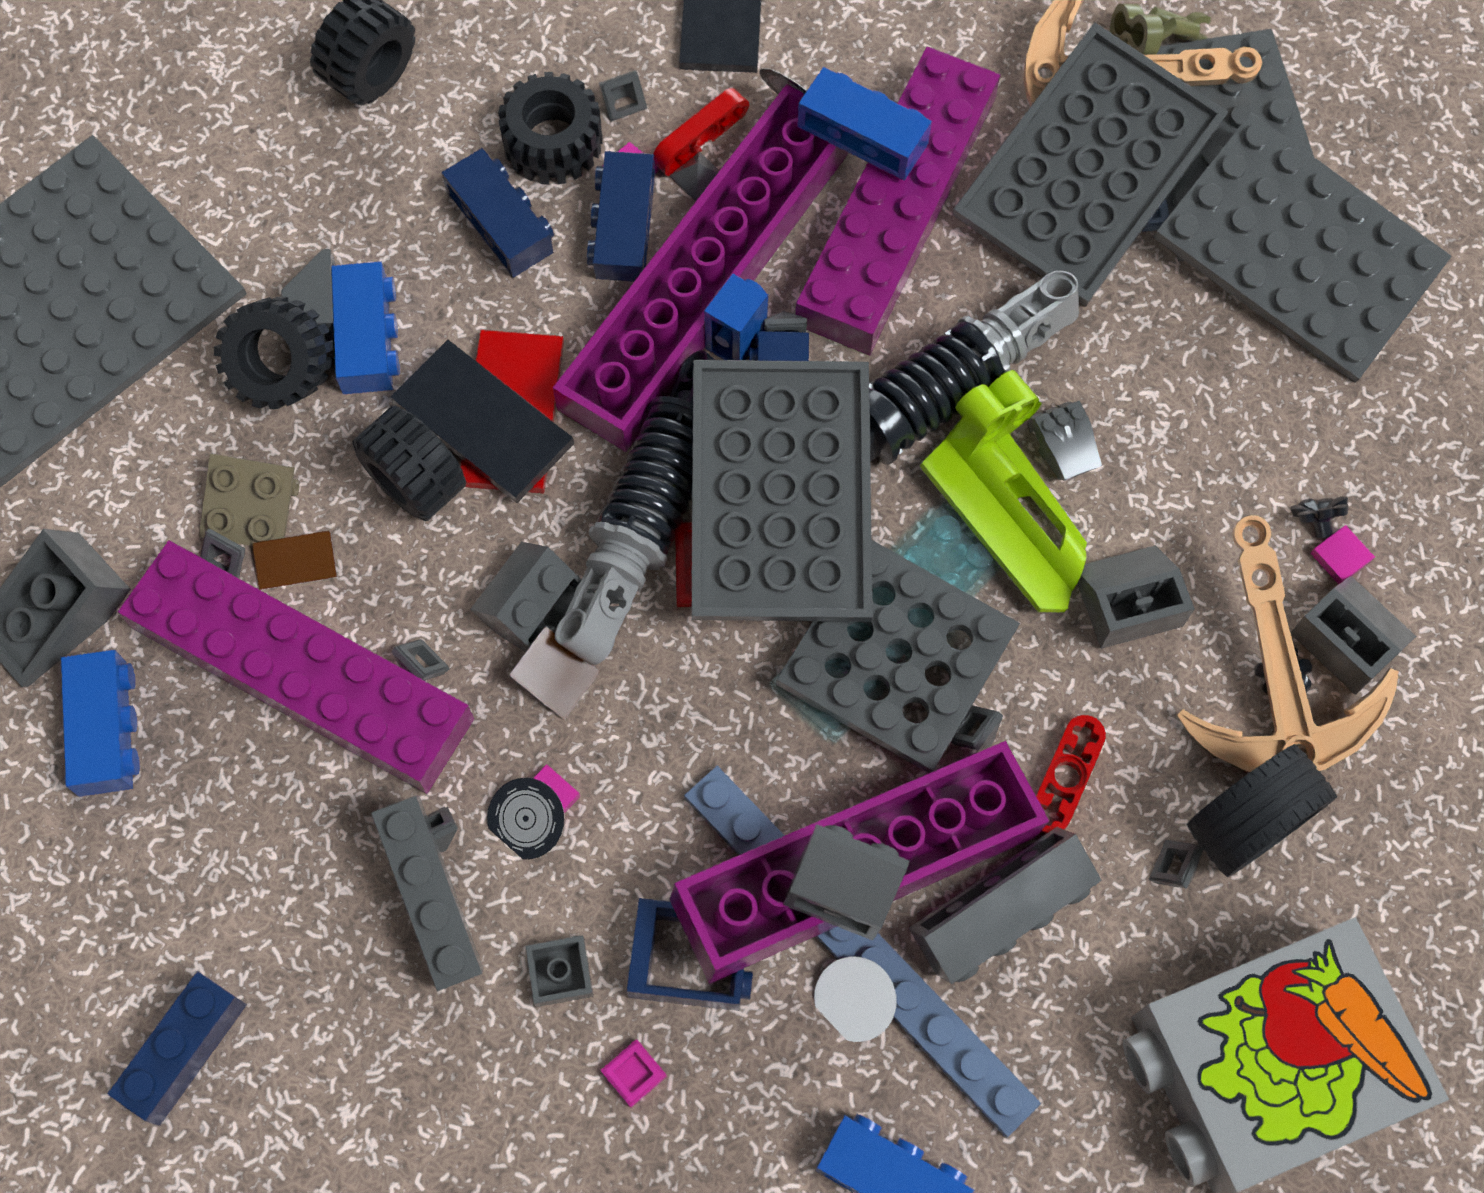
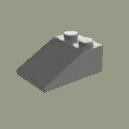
M43 529L0 587V663L21 687H29L58 663L61 657H65L104 625L131 590L80 533Z

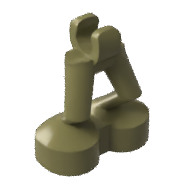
M1120 3L1113 11L1110 33L1143 55L1157 54L1162 41L1171 34L1188 41L1207 39L1206 35L1199 33L1201 28L1199 24H1210L1211 17L1202 12H1192L1187 17H1183L1158 7H1153L1148 14H1144L1142 7L1137 3Z

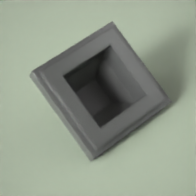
M636 70L599 83L611 122L648 109ZM627 96L636 101L629 105L615 108V101L617 99Z
M699 152L670 174V177L696 202L719 170Z
M786 311L764 319L765 332H806L807 319L805 317Z
M208 529L205 532L200 557L239 578L246 548ZM225 553L231 557L230 565L227 567L213 558Z
M421 639L396 646L391 651L400 668L424 681L444 675L450 669ZM416 654H417L429 667L424 668V667L415 659Z
M972 705L951 743L977 751L990 747L994 742L1003 715L999 711ZM979 720L981 724L973 737L967 736Z
M443 807L427 816L441 853L448 849L458 829L448 807Z
M1165 840L1149 880L1156 884L1187 889L1194 879L1203 849L1199 844ZM1175 854L1183 864L1178 875L1167 873Z

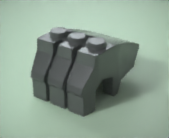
M1068 401L1057 407L1047 409L1043 413H1037L1029 419V433L1035 432L1040 445L1038 452L1042 459L1048 463L1058 480L1065 481L1102 466L1091 422L1080 401Z

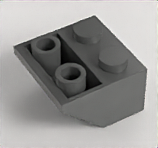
M521 541L470 610L496 634L526 652L544 627H548L554 633L556 632V628L565 616L574 597L575 590L582 579L549 547Z
M1156 545L1087 563L1084 565L1081 577L1077 583L1101 649L1183 627L1195 610L1180 569Z
M1352 576L1332 589L1301 619L1291 632V635L1355 695L1417 637Z
M817 824L802 852L783 905L862 937L874 940L884 924L910 861L899 857V853L890 846L880 843L868 845L853 839V835L842 827L835 825L823 827Z

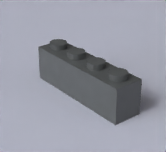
M416 795L371 812L437 992L481 975L484 969L420 796Z
M1056 827L909 927V930L930 966L939 977L950 984L962 982L974 976L979 970V965L992 956L1003 955L1014 948L1017 943L1016 940L1030 930L1040 929L1049 924L1054 918L1053 914L1064 906L1075 904L1085 899L1091 892L1090 888L1101 882L1102 879L1077 835Z

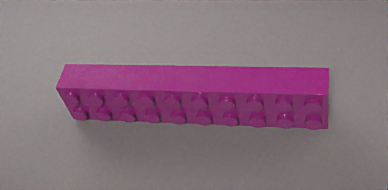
M788 84L784 86L553 387L556 408L559 412L621 450L628 451L635 439L640 435V428L648 416V407L651 400L659 396H669L678 379L679 371L684 361L694 352L704 349L705 309L732 273L744 280L751 279L754 281L849 154V152L797 127L798 106L804 93Z

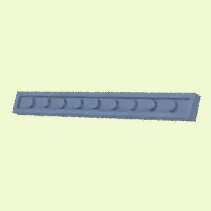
M718 765L684 795V799L737 855L785 836ZM835 927L815 936L837 960L845 957L866 958L878 964L888 974L896 992V1010L893 1019L1006 1138L1042 1104L879 933L874 940H870L840 927Z

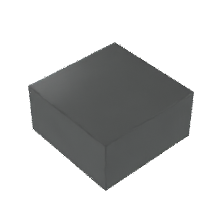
M583 935L525 946L533 1001L536 1007L594 997Z

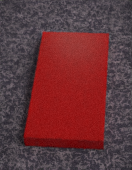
M481 330L476 361L554 422L556 402L553 387L560 378L564 347L563 336ZM461 460V469L466 480L465 487L499 490L465 461ZM547 473L529 491L530 493H545Z

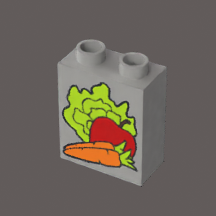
M1356 917L1148 1004L1131 1017L1138 1033L1123 1039V1049L1128 1065L1139 1086L1147 1094L1164 1088L1181 1124L1165 1131L1166 1144L1178 1172L1190 1187L1207 1181L1213 1193H1238L1449 1100Z

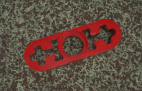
M734 88L723 91L658 144L653 152L655 165L666 176H670V174L697 153L701 152L702 149L700 147L709 140L715 141L741 120L749 109V101Z
M1080 715L1068 723L1042 780L1036 797L1043 810L1049 807L1054 794L1060 797L1071 798L1072 802L1068 803L1064 798L1061 800L1056 815L1062 819V822L1054 821L1051 826L1046 825L1039 833L1041 836L1046 835L1056 827L1065 830L1077 808L1106 740V731L1103 724L1093 716ZM1083 727H1088L1092 730L1090 737L1096 740V743L1089 741L1080 757L1073 755L1072 752L1078 742V736L1073 733V730L1080 732ZM1065 748L1071 754H1064L1063 749ZM1081 758L1089 759L1088 764H1086ZM1062 765L1073 767L1079 774V783L1071 788L1061 786L1055 779V769ZM1048 787L1053 793H1046V788Z

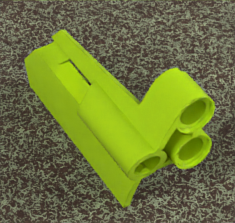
M1011 370L997 378L989 388L986 384L978 385L960 399L955 408L962 419L919 467L1037 612H1065L1068 609L1072 591L1077 585L1084 569L1087 542L1010 435V433L1030 419L1042 405L1039 398L1015 370ZM1031 497L1063 536L1059 549L1023 507L1018 498Z

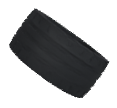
M1293 744L1229 787L1199 811L1186 825L1194 839L1198 841L1199 846L1203 851H1206L1209 859L1228 878L1285 839L1326 808L1338 796L1330 783L1325 780L1324 775L1316 769L1317 767L1312 760H1309L1308 756L1296 744Z

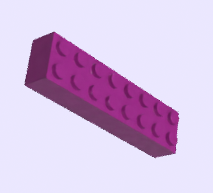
M926 46L897 104L907 109H915L922 113L925 118L932 121L929 143L905 181L867 162L796 302L795 314L807 319L806 330L866 355H871L994 104L1001 74Z
M170 540L165 544L118 611V614L135 631L425 794H428L475 720L468 704Z
M1003 741L674 883L669 900L710 984L837 927L783 905L802 852L817 824L823 827L827 825L842 827L853 835V839L868 845L880 843L890 846L899 853V857L909 860L907 870L893 900L895 901L1034 839L1047 825L1049 819L1007 742Z

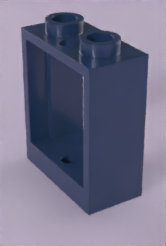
M639 898L627 984L628 998L740 1011L741 999L750 1000L753 971L742 969L733 973L729 994L649 985L657 920L680 921L670 901Z

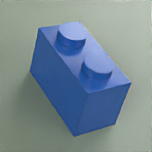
M732 273L704 311L705 349L723 360H747L750 356V347L758 345L759 331H764V319H767L768 294L757 282L751 279L744 280Z

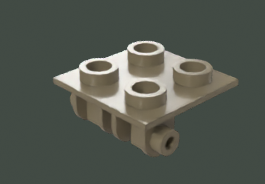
M210 453L199 537L204 538L205 532L211 529L237 544L253 546V543L285 538L291 496H297L300 489V481L293 479L295 467Z

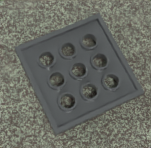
M872 540V590L876 587H885L893 593L894 601L886 606L877 605L872 601L873 618L871 622L813 621L778 676L776 685L929 774L935 770L1020 623ZM913 609H924L930 613L932 623L924 628L916 627L910 623L908 613ZM862 622L870 627L872 636L866 641L858 642L849 636L847 628L853 623ZM954 630L963 631L969 636L971 645L963 650L954 649L947 642V634ZM893 644H901L909 650L911 658L903 664L893 663L888 659L886 649ZM841 658L848 663L850 672L845 677L834 678L826 672L825 664L830 659ZM932 666L942 667L949 675V682L943 686H934L926 680L925 671ZM872 680L881 681L887 686L889 694L883 700H872L864 693V685ZM908 703H919L925 707L928 717L921 723L909 722L903 715V707Z

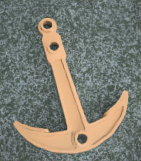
M1054 0L1035 26L1024 62L1025 92L1030 107L1069 57L1064 53L1066 33L1070 32L1072 23L1084 0ZM1241 47L1233 53L1226 48L1184 50L1180 54L1145 55L1190 86L1220 85L1226 83L1229 79L1238 83H1247L1256 77L1262 66L1260 54L1251 47ZM1240 58H1250L1253 66L1249 68L1243 67L1240 63ZM1208 59L1211 61L1212 69L1205 70L1201 68L1199 60ZM1043 67L1051 70L1052 76L1046 79L1042 78L1038 74V70Z
M1255 515L1246 516L1236 523L1233 528L1232 537L1235 545L1242 551L1238 558V565L1247 604L1253 609L1274 733L1268 736L1242 737V731L1210 724L1184 709L1177 716L1188 733L1199 745L1213 756L1247 772L1253 771L1271 757L1293 744L1303 745L1308 759L1312 760L1318 771H1322L1357 752L1383 723L1396 692L1399 671L1389 668L1382 679L1366 695L1343 710L1346 716L1319 726L1315 725L1283 606L1285 592L1276 551L1268 546L1271 538V529L1263 518ZM1245 527H1253L1257 530L1258 539L1256 542L1248 543L1243 539L1242 532ZM1255 570H1262L1267 574L1268 581L1264 586H1257L1253 583L1252 574Z

